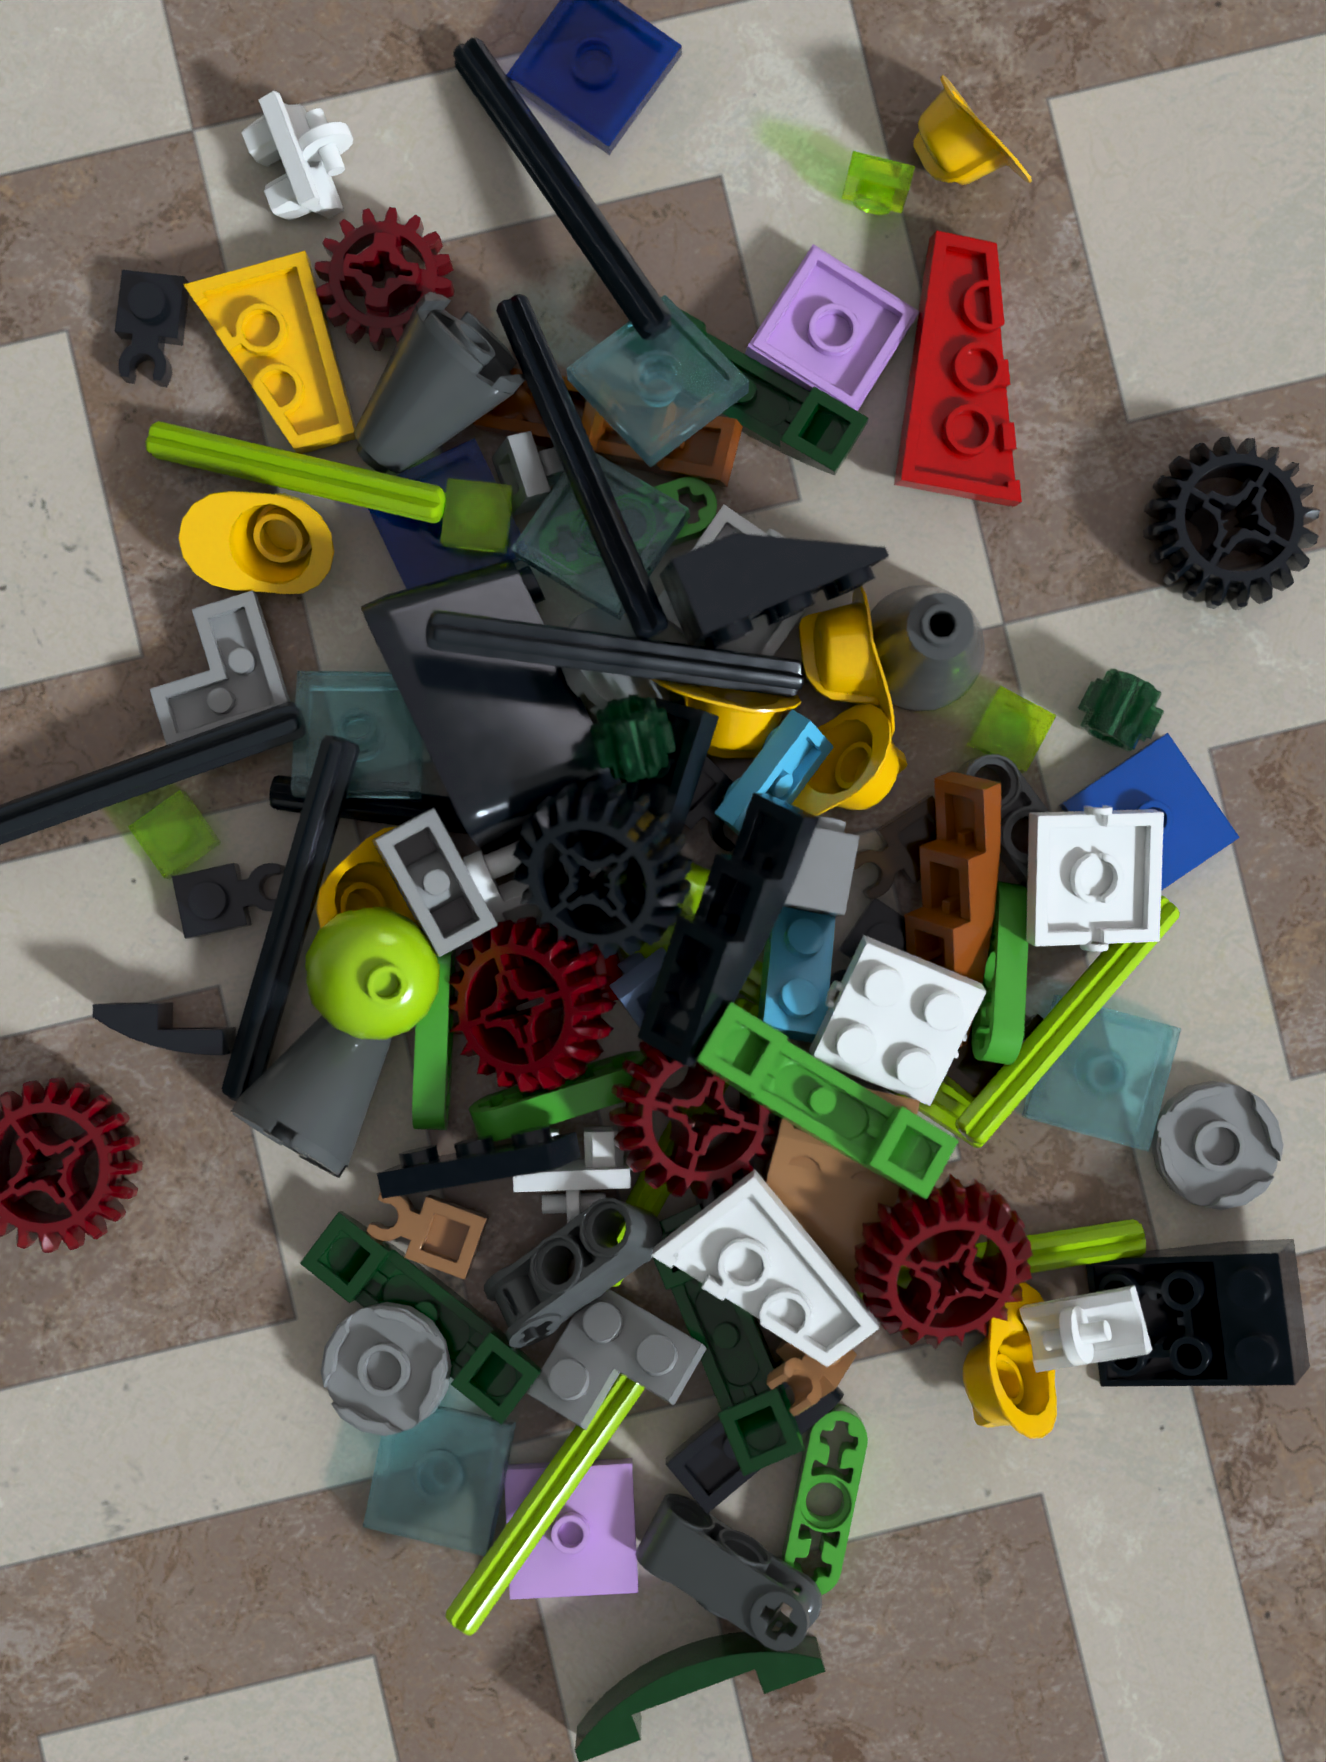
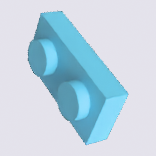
M791 709L780 726H777L769 733L762 750L742 777L730 785L725 794L724 801L714 814L739 836L753 793L770 794L792 804L834 746L811 720Z
M783 907L764 948L758 1019L788 1036V1039L812 1043L828 1011L825 1000L830 988L836 917Z

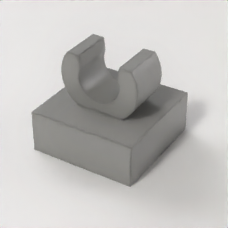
M531 431L507 436L491 457L511 516L534 511L551 492L549 486L560 483L562 481L560 475L565 474L555 447L538 452Z

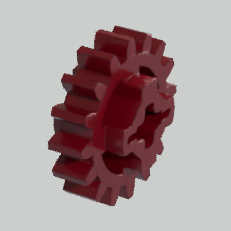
M389 207L385 220L376 222L369 208L364 209L362 213L363 225L355 228L345 219L340 221L339 224L344 234L343 240L338 242L334 239L325 238L322 244L332 259L331 261L315 262L314 268L319 279L328 282L316 288V293L322 305H332L326 313L332 325L338 327L348 322L345 332L349 340L354 344L361 340L365 333L369 334L374 351L382 350L386 337H394L396 343H398L416 304L425 294L434 292L449 298L454 297L455 291L452 281L442 277L452 272L453 267L449 254H438L443 247L439 234L435 231L422 237L424 226L421 218L414 215L404 226L400 223L396 208ZM406 246L414 251L422 259L426 269H420L418 263L407 262L403 253V247ZM385 272H394L396 278H387L385 288L376 287L374 282L383 281ZM345 290H350L353 296L365 298L366 314L360 312L348 301ZM414 304L410 309H408L407 311H405V312L399 314L401 311H403V310H404L405 308H407L409 305Z

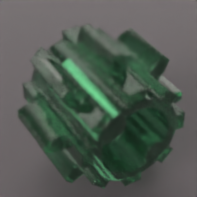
M1110 668L1103 680L1096 678L1095 682L1091 681L1078 707L1079 710L1086 713L1080 727L1085 729L1091 736L1111 746L1126 751L1134 750L1139 740L1145 742L1146 738L1151 739L1164 713V710L1156 707L1162 693L1156 690L1151 683L1131 673Z
M633 694L618 700L614 698L607 702V706L604 709H598L596 714L598 724L591 725L590 731L601 769L609 767L610 774L614 779L623 778L627 779V782H637V779L652 778L658 775L661 767H667L669 762L667 753L675 751L676 748L671 723L667 719L665 708L657 709L655 700L650 696L642 698L638 694Z

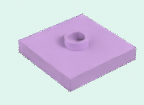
M813 244L748 344L745 354L809 392L815 386L858 411L920 311Z
M632 1458L594 1461L510 1582V1600L638 1593ZM550 1462L505 1464L506 1525Z

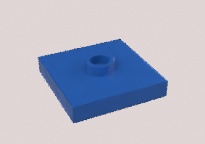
M1168 733L1160 736L1059 805L1063 812L1084 811V806L1102 808L1103 805L1112 806V810L1154 809L1164 812L1161 891L1240 838Z

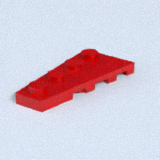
M936 230L929 238L919 306L920 312L917 320L894 485L1015 507L1022 503L1020 480H1015L1013 451L1017 447L1014 422L1009 420L1006 387L1010 385L1008 359L1003 358L1001 327L1005 322L997 243Z

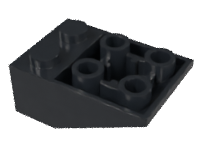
M733 533L671 559L659 576L688 644L693 645L705 640L707 646L714 649L735 641L754 630L750 620L764 615L768 626L814 605L815 602L812 597L814 593L823 590L827 601L863 586L864 583L876 578L872 567L888 558L889 555L885 547Z
M1294 1239L1228 1241L1146 1251L1142 1256L1120 1258L1113 1261L1086 1265L1089 1293L1135 1285L1152 1346V1351L1147 1355L1098 1362L1101 1387L1293 1386L1298 1383L1310 1368Z

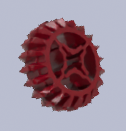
M533 916L519 918L517 922L512 920L498 922L497 926L493 927L491 931L488 930L471 940L473 948L463 950L460 955L455 957L462 971L453 973L449 981L458 991V996L451 998L449 1009L458 1011L459 1021L448 1032L464 1033L467 1040L460 1055L467 1057L478 1055L480 1060L477 1074L488 1076L496 1073L498 1087L504 1086L509 1088L518 1084L521 1092H534L542 1087L552 1090L565 1085V1081L568 1079L572 1080L582 1076L588 1069L587 1063L598 1059L601 1053L604 1052L598 1040L609 1036L614 1028L601 1017V1014L611 1011L616 1004L611 999L602 997L600 990L601 987L609 983L612 977L606 974L596 975L592 968L600 953L590 950L580 955L577 939L571 936L556 943V931L558 928L551 922L535 926L537 918ZM544 968L552 975L554 980L546 974ZM544 998L542 1004L522 1011L516 1010L517 1005L526 1003L528 1000ZM564 1009V1023L562 1026L561 1016Z
M639 1042L640 1052L646 1058L641 1066L630 1060L622 1062V1069L632 1076L633 1079L630 1086L621 1083L612 1086V1094L626 1102V1106L615 1108L609 1112V1120L615 1125L626 1127L618 1132L613 1140L620 1150H631L626 1159V1165L635 1173L645 1170L644 1181L654 1189L666 1183L667 1191L672 1196L681 1198L690 1186L692 1193L697 1198L708 1199L712 1182L722 1192H726L733 1186L732 1174L734 1172L745 1177L754 1170L749 1163L754 1155L764 1160L771 1158V1151L762 1144L765 1135L773 1137L777 1134V1124L769 1120V1114H773V1112L740 1091V1109L728 1106L723 1098L725 1081L698 1062H696L695 1066H689L684 1080L672 1088L661 1087L674 1072L684 1067V1065L646 1042ZM704 1102L706 1106L719 1114L704 1112L703 1114H693L689 1118L687 1114L675 1106L690 1108V1106H701ZM652 1110L659 1111L670 1117L671 1133L669 1139L674 1141L671 1156L664 1154L656 1141L652 1127ZM731 1132L721 1145L706 1154L713 1138L721 1133Z
M63 1077L49 1079L45 1090L38 1080H33L23 1084L22 1097L14 1091H7L0 1095V1106L2 1111L0 1110V1237L9 1234L17 1227V1247L23 1249L30 1247L38 1238L44 1253L56 1251L62 1240L70 1250L77 1249L84 1245L85 1233L93 1239H98L108 1232L105 1219L117 1222L126 1215L123 1205L117 1198L131 1199L137 1195L138 1187L132 1182L123 1179L124 1175L137 1173L142 1170V1161L126 1159L125 1150L139 1145L140 1138L138 1135H129L121 1138L118 1128L127 1124L130 1119L129 1115L126 1112H120L108 1118L105 1113L111 1106L112 1096L107 1093L100 1094L89 1103L91 1090L90 1084L87 1082L75 1083L68 1093V1087ZM45 1112L63 1115L78 1123L85 1132L68 1140L59 1137L51 1126L43 1127L36 1115ZM18 1134L20 1138L15 1143L22 1154V1165L19 1172L12 1178L9 1157L13 1141ZM74 1149L71 1154L62 1159L63 1167L56 1170L60 1173L49 1174L34 1180L35 1176L46 1169L44 1162L51 1160L47 1156L56 1153L61 1154ZM97 1150L99 1177L96 1188L90 1197L87 1190L91 1185L84 1174V1165L87 1158ZM36 1190H41L48 1193L57 1205L63 1202L71 1214L54 1215L43 1212L33 1207L23 1197Z
M949 1174L941 1188H936L934 1185L927 1199H923L915 1194L911 1195L909 1191L899 1186L898 1199L900 1202L893 1207L878 1202L877 1214L881 1221L862 1223V1235L865 1242L854 1246V1257L858 1264L854 1269L856 1273L854 1277L860 1292L863 1293L862 1299L866 1308L873 1314L874 1318L879 1319L881 1326L890 1335L900 1332L901 1337L906 1339L911 1346L924 1337L926 1343L930 1344L935 1350L944 1337L950 1336L952 1341H955L962 1347L964 1335L969 1331L975 1329V1331L986 1337V1322L993 1317L1008 1321L1005 1303L1023 1301L1022 1288L1019 1283L1032 1278L1030 1273L1031 1266L1027 1259L1033 1254L1031 1243L1023 1230L1025 1225L1015 1210H1011L1004 1196L998 1194L996 1190L988 1192L984 1184L979 1183L975 1178L963 1187L959 1179ZM980 1234L987 1237L983 1258L976 1257L978 1249L975 1243ZM901 1266L910 1268L909 1275L912 1280L907 1289L897 1284Z

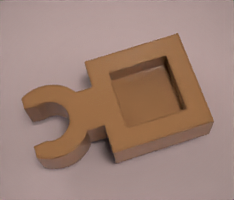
M380 1192L378 1200L393 1205L398 1212V1220L391 1227L385 1226L382 1223L372 1222L366 1230L368 1234L381 1241H391L400 1236L410 1239L404 1258L464 1280L469 1276L490 1216L433 1195L426 1196L420 1211L414 1209L411 1200L406 1195L382 1199Z
M783 1339L776 1352L785 1362L768 1374L767 1385L772 1390L786 1382L792 1388L795 1401L789 1411L793 1416H797L837 1388L857 1354L851 1349L829 1367H826Z

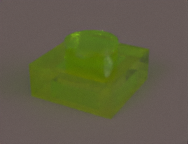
M853 151L842 199L853 201L856 208L870 214L884 215L890 211L902 213L915 166Z
M448 478L441 533V544L443 547L507 553L513 500L512 485Z
M1000 685L996 688L967 744L987 755L998 754L1009 758L1023 774L1027 772L1057 715Z
M179 790L128 826L165 879H171L172 876L177 875L221 844L188 794L182 790Z

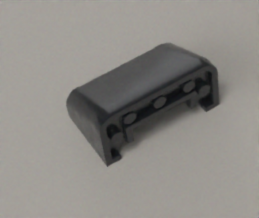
M512 559L386 594L361 606L365 620L467 833L485 855L519 841L523 837L520 833L522 825L533 813L536 814L538 805L546 797H552L554 794L557 796L564 787L574 783L583 790L589 782L598 779L601 780L606 792L609 793L615 785L622 784L616 771L627 767V763L612 732L610 731L599 737L580 696L577 697L568 686L561 667L436 651L427 647L426 625L432 611L435 610L544 624L535 604L546 600L530 566L527 565L517 570Z

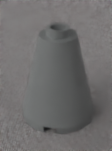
M428 292L416 304L354 430V435L359 443L356 448L359 456L378 472L386 473L388 470L395 473L405 472L513 395L525 381L523 374L512 375L510 373L518 362L497 336L468 311L460 320L445 311L444 309L452 300L441 294Z
M910 586L889 594L872 609L870 615L873 640L893 705L908 711H934L961 698L975 683L984 661V636L974 612L959 597L949 591L933 586Z
M321 1015L236 1099L237 1102L230 1112L280 1146L284 1145L299 1154V1157L340 1178L345 1168L349 1165L393 1037L386 1040L355 1038L333 1028Z

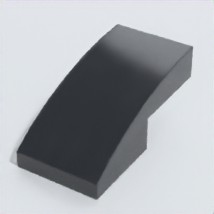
M173 1002L93 1004V1018L131 1039L151 1046L191 1054L226 1055L232 1053L236 1039V1027H173Z

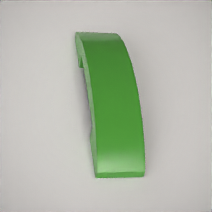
M732 1002L728 1003L697 1056L696 1062L761 1106L830 1148L923 1199L928 1198L959 1140L905 1107L892 1105L787 1041L788 1036Z

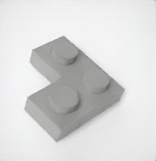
M253 590L191 609L210 670L149 689L166 745L285 702H290L258 595Z
M608 1289L599 1298L593 1300L574 1314L543 1365L541 1374L529 1388L527 1394L586 1430L619 1374H622L674 1406L707 1348L699 1341Z

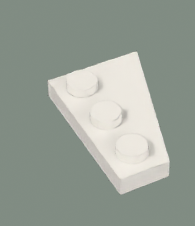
M755 1169L653 1247L652 1257L670 1268L674 1265L702 1283L703 1289L723 1301L724 1298H727L760 1319V1325L826 1367H829L879 1329V1319L874 1318L873 1314L866 1308L863 1299Z

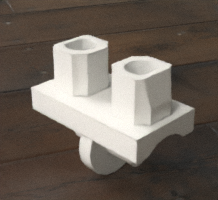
M272 91L258 99L264 115L241 133L249 153L257 163L268 167L281 159L286 170L284 175L265 185L264 193L271 211L288 221L307 215L312 211L328 219L344 211L331 176L341 174L345 170L340 155L353 144V136L348 125L342 122L328 123L324 111L320 108L306 112L305 107L300 104H285L280 93Z
M592 1126L584 1128L585 1159H577L551 1171L513 1177V1191H566V1194L542 1195V1214L567 1213L568 1223L585 1211L593 1202L606 1198V1193H581V1190L631 1188V1169L626 1165L627 1158H624V1151L620 1150L613 1140L619 1132L618 1126ZM550 1128L551 1136L559 1135V1129Z
M1135 1285L1027 1304L1019 1308L1022 1321L1027 1328L1031 1340L1033 1364L1036 1373L1147 1355L1152 1351Z

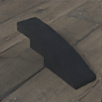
M753 793L733 853L715 855L696 914L678 915L637 1038L684 1066H693L695 1064L697 1056L728 1003L735 1001L770 936L795 882L819 821L818 817L770 794Z

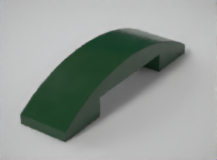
M662 299L671 312V327L666 333L647 341L640 337L631 324L618 345L621 352L663 383L711 414L737 419L743 426L742 432L809 466L836 475L868 423V417L815 386L809 392L707 333L704 322Z
M702 1204L695 1205L659 1221L662 1228V1240L704 1209ZM653 1257L666 1290H672L690 1336L707 1348L701 1358V1362L721 1408L718 1416L743 1476L804 1451L805 1446L795 1416L789 1411L791 1405L783 1383L772 1390L767 1385L768 1374L777 1367L757 1318L727 1298H724L722 1301L702 1288L700 1281L673 1265L670 1268Z
M343 1211L338 1212L300 1264L348 1303L357 1301L363 1307L384 1302L408 1305L432 1319L447 1342L452 1364L450 1377L454 1379L451 1385L502 1425L541 1374L542 1370L520 1348L509 1346L505 1334L440 1279L419 1263L404 1258L405 1253L390 1242L373 1238L366 1231L368 1227Z
M736 1632L705 1638L658 1656L620 1680L595 1703L577 1726L575 1753L578 1761L583 1762L640 1741L641 1711L746 1672L756 1671L764 1694L825 1672L817 1638L806 1635L797 1647L788 1651H775L765 1647L759 1640L746 1632Z

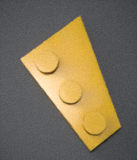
M306 251L183 284L296 453L304 454L356 439L354 435L355 422L323 305L316 293V288L318 287L310 258Z

